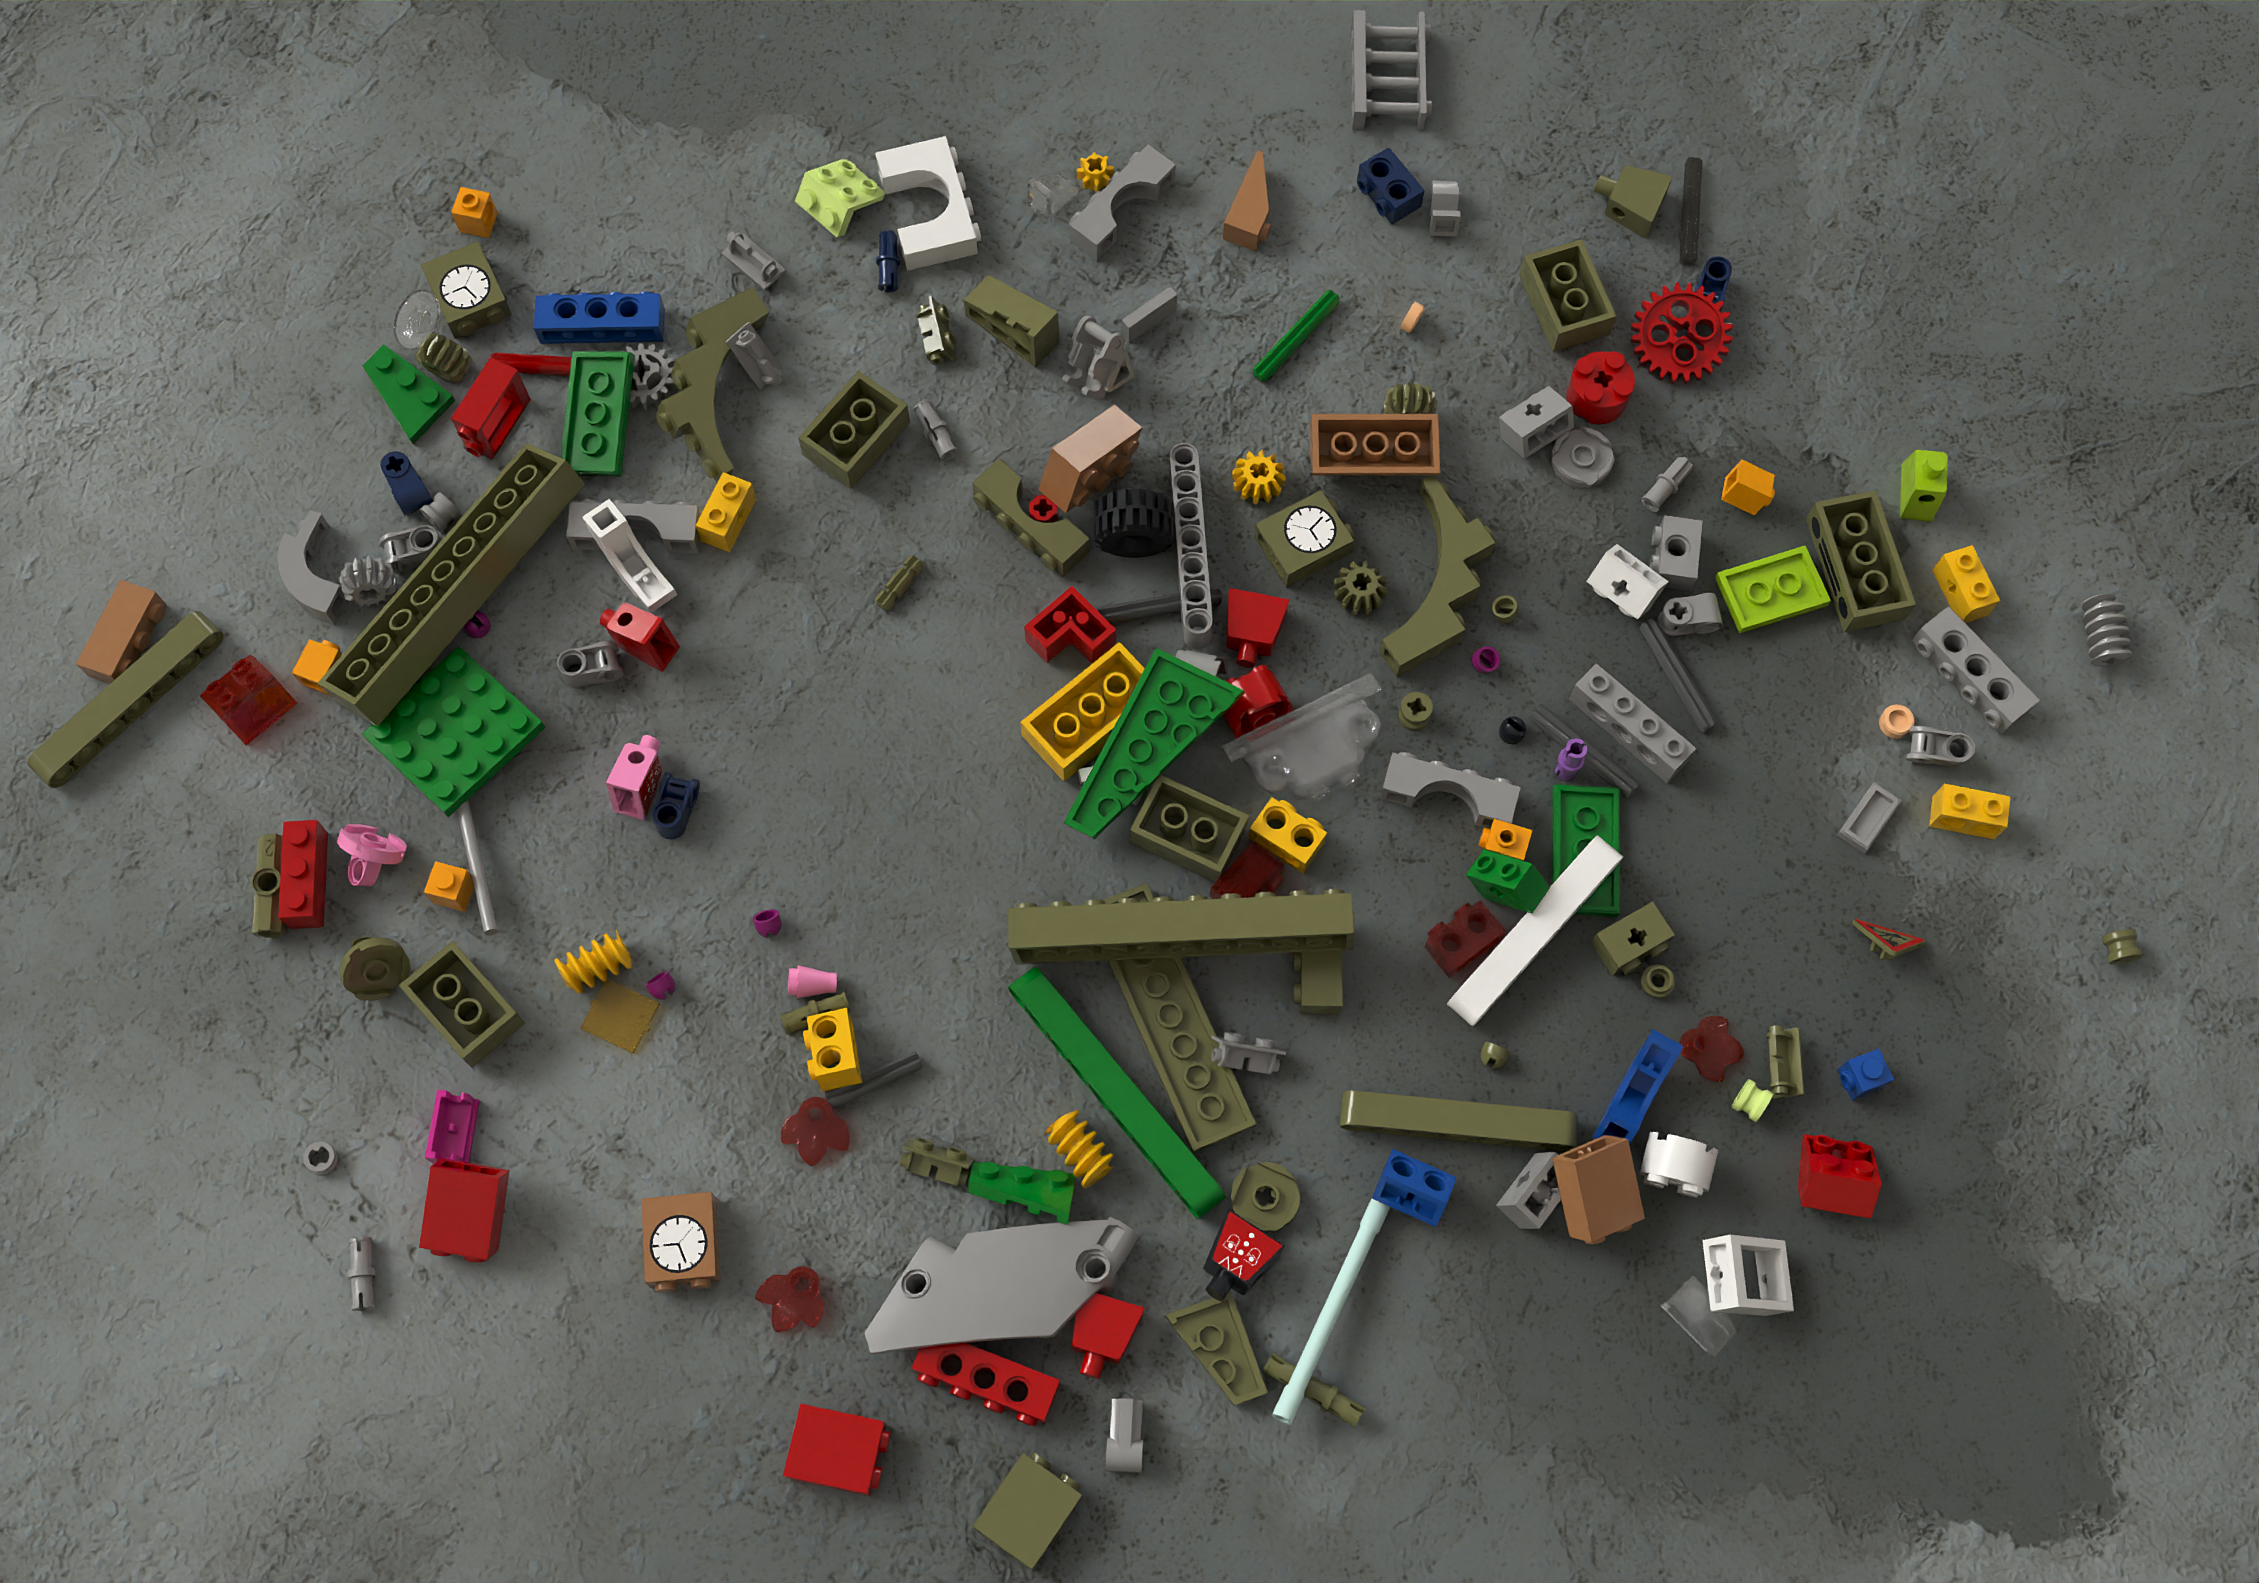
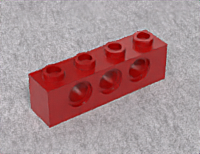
M968 1343L919 1348L912 1366L913 1372L919 1374L917 1381L934 1388L937 1387L938 1382L951 1387L949 1393L956 1397L969 1401L972 1395L984 1400L983 1407L1000 1414L1003 1413L1004 1409L1017 1413V1421L1032 1427H1036L1037 1422L1046 1423L1061 1385L1059 1379ZM949 1358H958L962 1362L960 1372L953 1376L946 1375L943 1372L944 1362ZM990 1371L995 1375V1382L990 1388L982 1389L975 1384L976 1376L980 1372ZM1018 1383L1025 1385L1028 1388V1395L1023 1401L1014 1402L1008 1397V1391L1011 1386Z

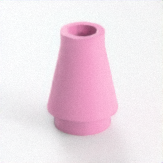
M797 965V968H789L788 995H795L796 999L825 993H836L837 973L825 972Z

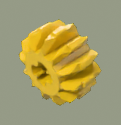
M1263 450L1259 451L1258 456H1254L1249 451L1246 454V459L1239 458L1237 460V468L1232 471V479L1235 481L1233 486L1235 492L1242 491L1241 498L1243 501L1253 497L1255 505L1259 502V498H1263L1264 501L1269 503L1272 495L1279 496L1282 489L1281 486L1285 484L1286 476L1282 474L1284 471L1283 463H1276L1275 454L1268 458L1264 457Z

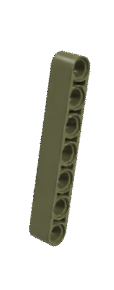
M195 611L190 613L30 755L27 763L28 766L50 788H58L64 785L209 656L223 641V632L202 612Z
M1345 1091L1342 1093L1340 1128L1356 1132L1569 1151L1577 1147L1578 1114L1570 1111L1364 1091Z

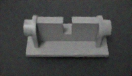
M734 231L728 234L726 238L728 247L721 254L764 291L786 272L783 266L746 235L735 233Z
M747 322L725 341L759 390L766 384H771L774 387L782 382L780 377L782 375L781 367L750 322Z
M1225 1032L1224 1037L1212 1035L1211 1039L1219 1042V1048L1213 1049L1212 1061L1217 1062V1065L1221 1067L1242 1069L1244 1057H1247L1246 1070L1270 1075L1272 1072H1278L1280 1060L1276 1059L1277 1054L1286 1055V1051L1275 1047L1276 1041L1256 1037V1041L1253 1043L1244 1041L1245 1036L1231 1032Z

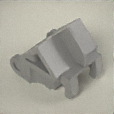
M1084 316L1072 336L1073 347L1068 356L1070 359L1069 364L1077 367V371L1073 376L1065 374L1062 380L1071 386H1084L1081 389V393L1089 398L1104 399L1106 391H1114L1134 378L1135 375L1128 353L1123 350L1125 338L1119 333L1112 334L1097 324L1096 319L1093 317Z

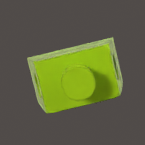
M1915 450L1902 463L1901 519L1932 522L1947 492L1948 455L1945 452ZM1922 495H1924V497L1922 498L1923 501L1919 500V497H1921Z

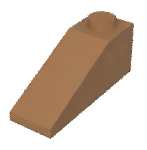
M1257 150L1223 226V240L1257 251L1261 241H1267L1272 227L1268 223L1269 206L1263 152Z

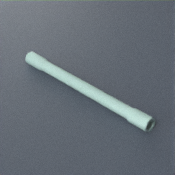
M1371 1198L1360 1222V1229L1289 1383L1284 1387L1272 1413V1416L1278 1421L1288 1425L1292 1424L1304 1398L1305 1389L1372 1242L1384 1223L1390 1206Z

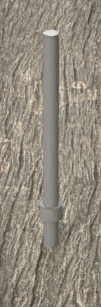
M467 800L457 809L484 934L490 936L496 934L498 929L469 800Z

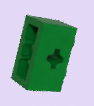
M1485 849L1466 874L1484 899L1531 914L1550 889L1532 863Z

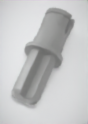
M1678 457L1664 474L1657 476V482L1642 497V504L1648 510L1657 512L1671 494L1677 493L1678 485L1693 468L1691 462L1686 457Z

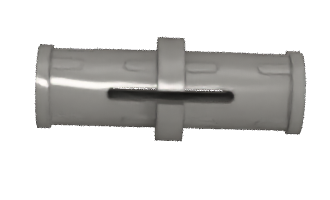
M924 399L919 401L913 407V410L924 427L923 432L926 439L932 441L941 460L948 461L954 458L959 450L947 431L948 425L946 421L940 419L931 400Z
M357 1237L349 1239L351 1270L347 1271V1275L352 1285V1311H363V1307L366 1310L375 1308L373 1278L376 1277V1269L372 1268L371 1237H360V1241H358Z

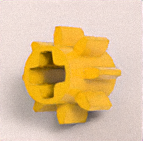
M1092 153L1086 159H1080L1081 168L1077 169V179L1082 180L1083 189L1088 188L1098 192L1106 187L1110 178L1114 175V166H1108V156L1102 157Z

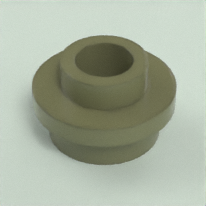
M1659 964L1651 965L1641 976V986L1649 996L1663 998L1673 991L1675 977L1666 966ZM1652 978H1660L1663 982V986H1654L1652 983Z

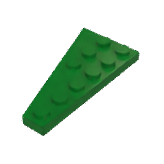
M1156 648L1071 807L1064 824L1095 840L1245 694L1244 690Z

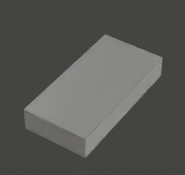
M1171 287L1167 288L1122 319V336L1128 343L1132 342L1176 311L1177 293Z
M1874 782L1842 826L1837 836L1865 854L1902 800Z

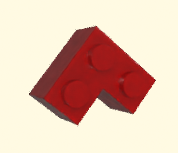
M1073 586L1024 626L1025 641L1046 663L1070 643L1091 664L1116 645V629Z

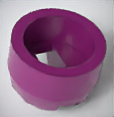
M477 610L463 628L468 636L482 638L490 631L491 624L488 617L483 612ZM477 619L482 626L478 628L471 620Z
M1484 646L1473 654L1471 659L1472 666L1480 673L1494 671L1500 664L1499 653L1493 647ZM1480 660L1485 662L1486 664H1489V667L1480 662Z
M764 910L753 917L755 929L765 938H768V933L773 932L774 936L777 935L782 927L778 910Z
M669 971L656 975L645 984L649 993L658 1000L666 999L664 993L666 990L670 995L675 990V982Z

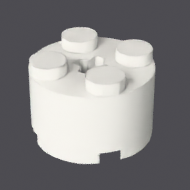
M1650 1132L1640 1169V1174L1645 1176L1643 1183L1657 1188H1664L1668 1184L1678 1186L1677 1193L1698 1198V1195H1702L1703 1192H1709L1718 1150L1713 1148L1706 1152V1144L1670 1134L1667 1135L1666 1140L1657 1139L1658 1132Z

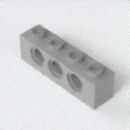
M1949 606L1920 628L1911 640L1915 644L1917 651L1922 656L1929 658L1938 668L1940 675L1947 681H1951L1961 692L1963 699L1967 703L1974 705L1981 712L1986 723L1990 727L1997 729L2001 734L2028 714L2040 701ZM1945 645L1953 647L1956 653L1947 650ZM1967 668L1975 670L1978 676L1972 675ZM1990 691L1997 693L2001 700L1995 699Z
M1597 663L1575 684L1569 700L1667 784L1688 763L1696 748Z

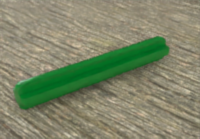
M1327 290L1253 368V376L1260 382H1266L1335 309L1340 300L1338 294L1332 290Z

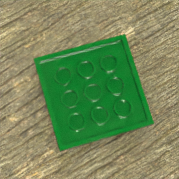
M458 646L403 696L391 710L388 717L378 727L372 724L361 735L436 807L449 817L546 727L538 717Z

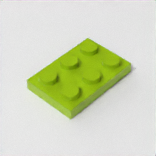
M1806 545L1718 572L1715 576V580L1739 634L1826 607L1831 601Z

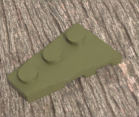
M1228 1292L1223 1301L1211 1298L1165 1315V1318L1233 1406L1268 1394L1232 1292Z

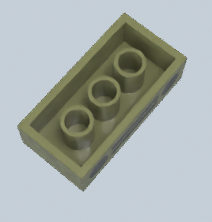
M1876 490L1815 502L1806 517V522L1843 632L1905 620L1916 603Z

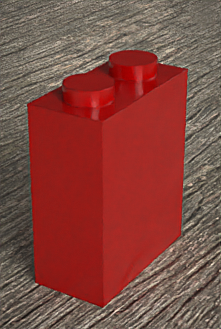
M441 1158L431 1165L419 1248L429 1249L430 1253L436 1256L461 1255L464 1256L466 1261L476 1263L484 1262L491 1258L499 1249L510 1170Z
M800 1403L783 1476L790 1480L871 1497L872 1488L878 1489L880 1486L883 1468L877 1466L880 1453H887L891 1431H886L887 1424L881 1420Z

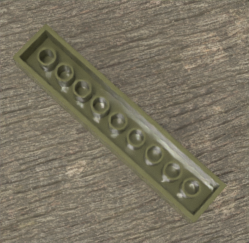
M526 443L317 684L340 706L378 727L584 487L585 483L565 459Z
M1342 889L1325 890L1324 894L1310 895L1309 891L1298 890L1290 892L1289 896H1276L1273 892H1260L1255 894V897L1241 898L1240 894L1230 893L1222 895L1221 899H1207V896L1192 895L1188 896L1187 900L1173 901L1171 897L1153 898V902H1139L1135 898H1124L1115 904H1105L1103 900H1088L1084 902V905H1071L1067 901H1056L1047 907H1037L1035 903H1020L1016 905V908H1008V947L1016 965L1353 950L1352 893H1344Z

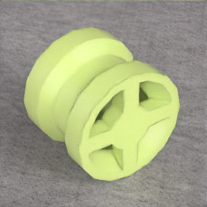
M1748 1079L1735 1098L1731 1108L1736 1111L1743 1110L1749 1115V1119L1757 1122L1768 1106L1773 1093L1769 1090L1762 1091L1756 1087L1754 1081Z

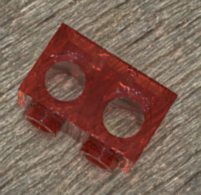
M1481 900L1473 906L1469 902L1453 914L1455 919L1447 925L1442 921L1427 933L1429 938L1425 944V949L1449 978L1500 942L1506 932ZM1477 921L1482 924L1484 931L1481 933L1473 932L1468 927V923ZM1451 940L1456 943L1458 950L1455 952L1446 951L1441 942Z

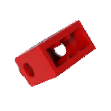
M1229 588L1226 647L1238 651L1237 665L1244 668H1253L1256 663L1257 654L1271 656L1287 617L1290 599Z
M623 603L617 611L609 608L601 615L600 625L607 629L620 649L661 672L665 670L680 648V645L662 618L633 605Z
M1095 1293L1076 1312L1072 1350L1085 1354L1080 1374L1100 1379L1105 1361L1120 1364L1142 1320L1144 1307Z

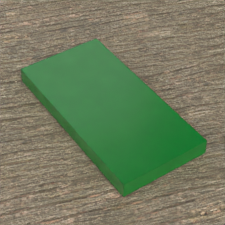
M572 351L560 458L565 459L578 476H622L635 357L631 352Z
M1554 784L1552 788V884L1597 835L1620 853V788ZM1620 863L1576 911L1575 915L1618 917L1620 915Z

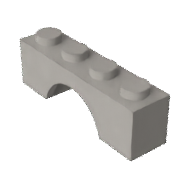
M1147 145L1141 152H1135L1131 156L1128 165L1121 172L1117 171L1111 177L1108 185L1102 192H1096L1090 199L1088 206L1082 212L1078 211L1073 215L1069 222L1070 241L1098 261L1117 242V224L1112 217L1115 210L1121 204L1132 199L1144 198L1156 201L1175 182L1176 164L1150 145Z
M591 499L570 502L566 537L572 550L602 551L583 519L584 515L602 503ZM623 500L612 502L625 517L631 529H644L656 534L664 543L667 553L699 554L700 537L695 525L701 514L697 505H692L688 502H678L675 505L661 504L655 501H646L643 504H633Z
M1392 752L1380 799L1411 808L1418 799L1428 793L1436 791L1449 792L1457 795L1467 803L1472 811L1475 825L1490 829L1494 819L1512 823L1520 787L1513 785L1510 780L1504 778H1495L1493 780L1482 777L1479 772L1465 769L1459 771L1449 768V765L1444 762H1426L1419 760L1411 753L1401 752L1396 754Z

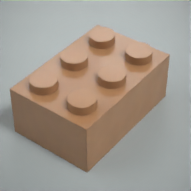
M1114 404L1052 448L1038 490L1065 513L1075 506H1083L1096 491L1102 492L1107 488L1111 480L1117 476L1123 477L1132 466L1130 462L1131 457L1140 444L1138 439L1142 427Z

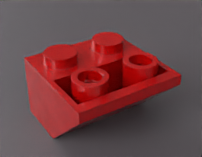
M1804 1134L1798 1179L1801 1206L1872 1218L1882 1185L1873 1147L1860 1141L1847 1142L1832 1139L1826 1135L1813 1136Z

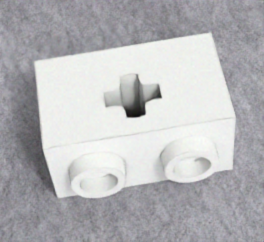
M1616 544L1604 554L1586 582L1593 586V590L1598 595L1609 598L1619 605V609L1625 615L1639 619L1650 610L1669 581Z

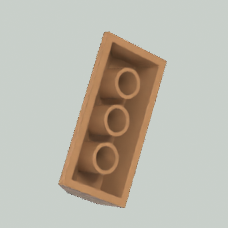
M1312 414L1309 426L1312 475H1440L1438 414Z

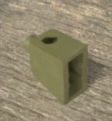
M1624 166L1618 181L1600 175L1594 192L1609 198L1605 210L1607 217L1636 234L1647 238L1673 176L1632 166Z

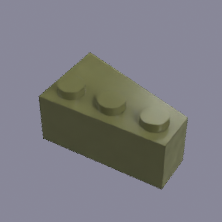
M987 275L964 299L965 315L1035 368L1059 344L1058 311L1006 285L1000 280Z

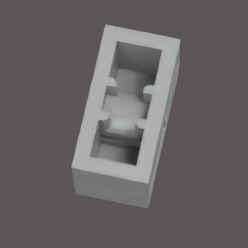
M1547 386L1499 417L1501 439L1525 459L1574 428L1573 407L1550 386Z
M1555 1152L1535 1153L1496 1205L1520 1229H1539L1561 1200L1552 1159L1558 1156Z

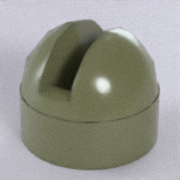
M1500 596L1492 604L1493 614L1499 622L1508 624L1517 619L1519 607L1517 601L1512 596Z
M1485 1041L1480 1054L1481 1062L1486 1067L1489 1059L1495 1061L1492 1069H1500L1505 1065L1510 1051Z

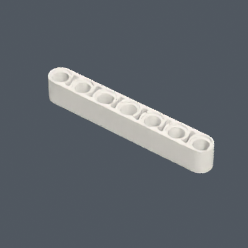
M1597 835L1551 885L1532 914L1526 913L1458 989L1447 1005L1471 1026H1475L1623 859V856Z

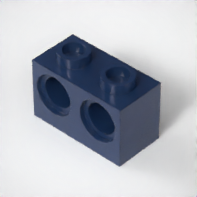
M1389 147L1359 165L1357 185L1364 195L1368 194L1375 203L1378 213L1383 217L1386 216L1391 224L1421 208L1425 190Z

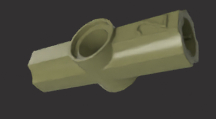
M264 834V836L258 837L257 867L251 880L252 888L255 891L252 933L255 936L265 938H279V936L285 935V924L278 918L282 835ZM277 880L276 887L271 891H266L267 885Z

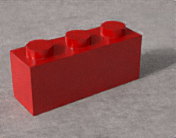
M317 820L283 822L278 918L290 929L324 927L328 832Z

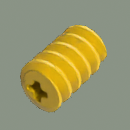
M617 929V939L615 940L607 933L603 934V946L596 940H591V952H588L582 945L579 946V958L567 952V964L565 965L558 958L554 959L569 989L572 988L577 994L583 993L582 982L593 988L596 984L595 976L605 982L608 980L607 970H610L616 976L619 975L620 963L627 969L632 968L630 953Z
M1075 1110L1056 1120L1046 1129L1044 1135L1051 1133L1048 1138L1050 1145L1059 1144L1056 1149V1153L1059 1156L1068 1154L1065 1159L1066 1166L1077 1165L1073 1175L1076 1178L1085 1176L1081 1185L1086 1189L1097 1183L1113 1169L1114 1166L1110 1167L1109 1162L1114 1155L1113 1153L1103 1156L1100 1154L1105 1143L1092 1144L1097 1133L1095 1131L1087 1134L1083 1132L1088 1125V1121L1076 1123L1075 1120L1080 1111Z

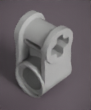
M420 525L408 530L385 534L380 538V545L385 549L387 559L385 563H391L394 573H404L419 567L442 539L433 527ZM433 541L429 547L423 548L427 542Z
M1714 593L1670 599L1657 617V622L1665 635L1669 637L1694 633L1706 634L1723 627L1717 597Z
M602 641L590 646L563 651L557 659V666L564 683L572 688H580L597 683L613 682L622 678L624 672L619 667L616 654L619 650L618 644L613 641ZM570 666H581L576 672H567Z
M1926 726L1910 727V733L1913 736L1911 751L1906 756L1907 761L1956 767L1968 761L1974 755L1975 744L1972 738L1966 734L1942 731ZM1950 743H1957L1961 746L1963 750L1961 758L1951 754Z

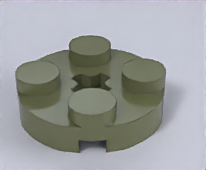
M1262 1162L1249 1168L1247 1167L1238 1174L1233 1183L1230 1195L1232 1211L1265 1233L1280 1231L1293 1220L1299 1208L1300 1193L1294 1177L1286 1168L1272 1162ZM1265 1189L1271 1190V1197L1275 1199V1202L1261 1206L1255 1194L1257 1192L1263 1193Z

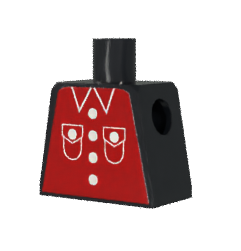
M1228 1210L1203 1267L1207 1273L1213 1276L1206 1287L1207 1293L1219 1301L1225 1299L1231 1288L1239 1294L1245 1295L1275 1264L1285 1245L1233 1211Z

